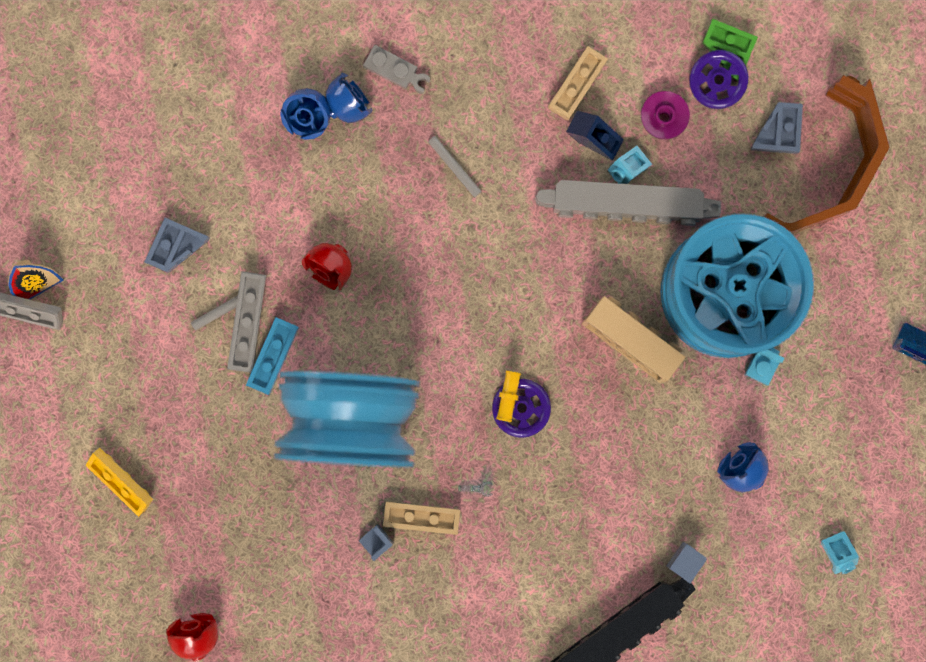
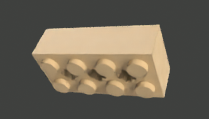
M605 296L602 297L583 321L582 325L659 383L668 382L685 359V356L681 354L683 350L673 342L668 344L662 340V334L653 327L648 329L642 325V319L630 311L627 314L620 308L622 304L610 296L608 299Z

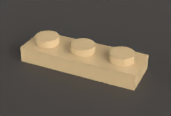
M587 46L551 101L548 109L569 121L607 63L608 58Z
M386 501L383 527L458 535L460 509Z

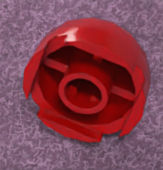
M318 244L306 253L301 262L306 271L310 268L315 273L312 278L331 290H335L337 287H339V290H342L352 272V264L347 255V250L339 244Z
M209 613L192 614L190 616L194 620L184 622L179 618L166 629L168 644L177 656L198 661L205 658L216 646L219 637L216 619Z

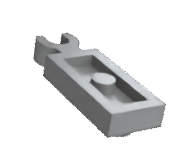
M375 44L363 65L365 69L407 90L409 84L413 85L414 90L420 94H424L425 90L418 86L419 81L424 80L428 83L431 81L430 77L426 74H415L418 69L417 66Z

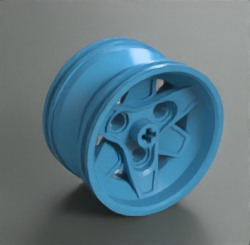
M735 214L707 223L674 251L663 272L660 293L661 303L669 325L676 335L688 346L709 356L736 358L771 349L794 334L801 326L810 309L814 291V280L808 256L792 233L770 219L751 214ZM738 241L756 246V248L744 255ZM711 247L712 264L696 262L701 254ZM748 264H752L756 267V276H751L748 274ZM776 268L779 272L781 283L769 279ZM706 276H711L715 279L716 285L714 288L706 286ZM690 288L704 296L697 310L691 299ZM738 306L746 308L747 316L745 319L737 315ZM762 310H777L771 320L765 325ZM729 320L739 335L721 332L715 328Z
M280 372V378L285 379V383L279 384L281 401L289 417L293 419L292 428L275 441V447H280V452L274 453V459L351 465L414 467L415 462L410 461V455H415V449L401 436V425L406 423L416 409V399H419V393L414 392V388L420 387V381L345 373Z

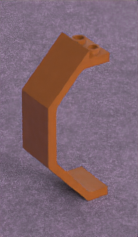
M843 75L828 89L825 95L853 112L864 153L863 159L838 205L793 223L783 222L769 213L762 217L780 224L790 233L794 234L842 217L858 207L890 148L871 79L861 85L860 81L855 77Z

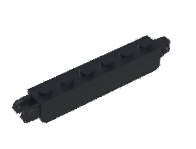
M683 578L671 584L659 581L550 662L618 661L623 651L627 648L632 650L642 642L640 639L646 634L652 635L661 629L662 626L660 624L665 620H673L682 613L680 609L685 606L683 602L696 590L695 587Z

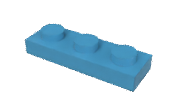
M275 317L246 386L267 395L271 394L300 327Z

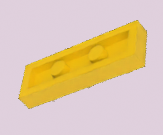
M101 448L92 453L85 466L138 517L143 514L153 501L149 493L144 488H141L131 478L130 474L117 465L113 458Z

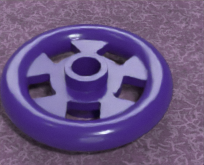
M714 50L702 55L693 65L689 78L693 96L699 103L712 109H724L736 104L745 94L749 81L748 70L742 59L726 50ZM721 60L731 63L729 70L719 67ZM707 64H710L713 69L705 76L701 71ZM716 75L723 76L724 81L722 84L715 83L714 78ZM731 75L739 76L738 86L730 85ZM704 82H707L708 87L711 89L706 95L700 87ZM727 90V98H717V92Z
M520 379L518 389L524 388L525 396H519L518 401L515 400L512 415L515 419L520 420L518 427H514L506 421L496 419L501 400L499 392H502L503 385L494 396L492 413L496 424L502 431L513 437L525 438L537 434L546 426L551 415V402L547 392L541 385L529 379ZM537 395L541 403L536 408H534V404L530 399ZM523 403L526 405L524 413L518 412V404ZM534 413L538 420L530 426L526 419L530 418Z

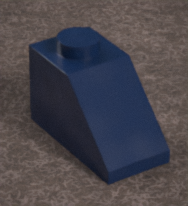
M581 111L576 112L566 130V133L579 144L612 161L624 141L598 115Z

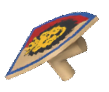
M23 260L13 264L8 276V287L12 296L30 300L64 281V279L49 267L31 264L30 260Z

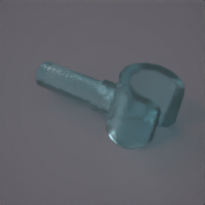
M484 481L480 485L474 486L458 485V491L479 492L481 495L489 497L493 493L485 494L483 487L487 484H493Z

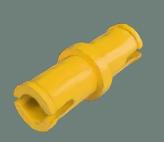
M506 370L503 390L499 392L501 400L496 419L512 422L515 400L518 401L519 398L517 390L521 373Z

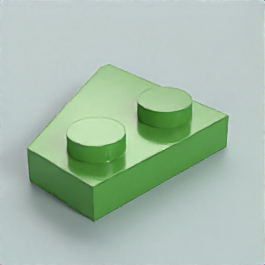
M712 19L702 43L709 51H730L740 57L744 64L747 65L758 37ZM721 60L720 64L723 68L729 70L731 63ZM731 75L735 81L739 82L738 75Z

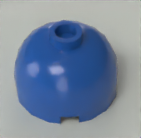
M341 73L329 84L325 98L331 109V117L333 119L338 117L343 122L356 123L366 118L373 110L372 108L367 109L365 104L370 102L354 81L349 83L345 79L348 75Z
M304 88L296 90L287 97L283 103L280 116L282 124L292 135L295 133L301 136V139L308 140L315 139L323 134L330 123L331 109L324 95L316 90Z
M743 443L738 446L740 450L732 458L729 452L722 459L717 469V472L720 474L719 478L726 486L742 493L759 489L764 484L769 472L768 459L755 443Z

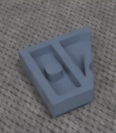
M778 102L752 144L751 150L798 154L801 145L803 104Z
M164 218L144 262L170 273L207 243L210 238Z

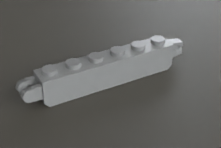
M561 180L556 184L554 190L540 189L534 199L536 205L553 208V213H559V217L573 218V214L583 215L584 219L591 220L598 219V216H608L607 220L622 221V217L632 218V222L638 223L647 222V219H656L658 224H671L672 220L681 221V225L694 226L696 222L702 219L718 218L721 214V201L704 198V193L700 189Z

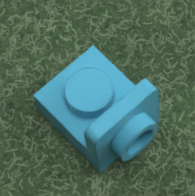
M635 146L618 158L608 168V171L618 184H628L647 170L652 163L640 148Z
M775 348L757 352L754 354L744 375L768 386L778 365L783 363L785 358L779 356L780 352Z
M845 531L821 541V545L833 565L832 570L834 574L840 572L847 574L856 568L859 556Z

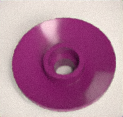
M660 91L652 94L644 102L641 109V121L645 130L658 139L668 140L679 136L688 126L690 111L686 101L680 95L670 91ZM660 114H667L668 120L662 121Z

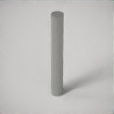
M436 136L432 137L428 143L473 197L476 198L482 191Z
M238 295L192 321L191 325L194 330L200 329L236 308Z

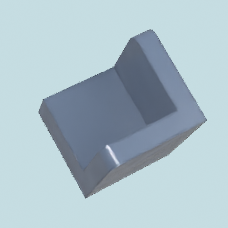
M379 524L359 540L371 555L370 558L373 561L394 544Z
M682 542L666 567L691 583L707 558L688 544Z

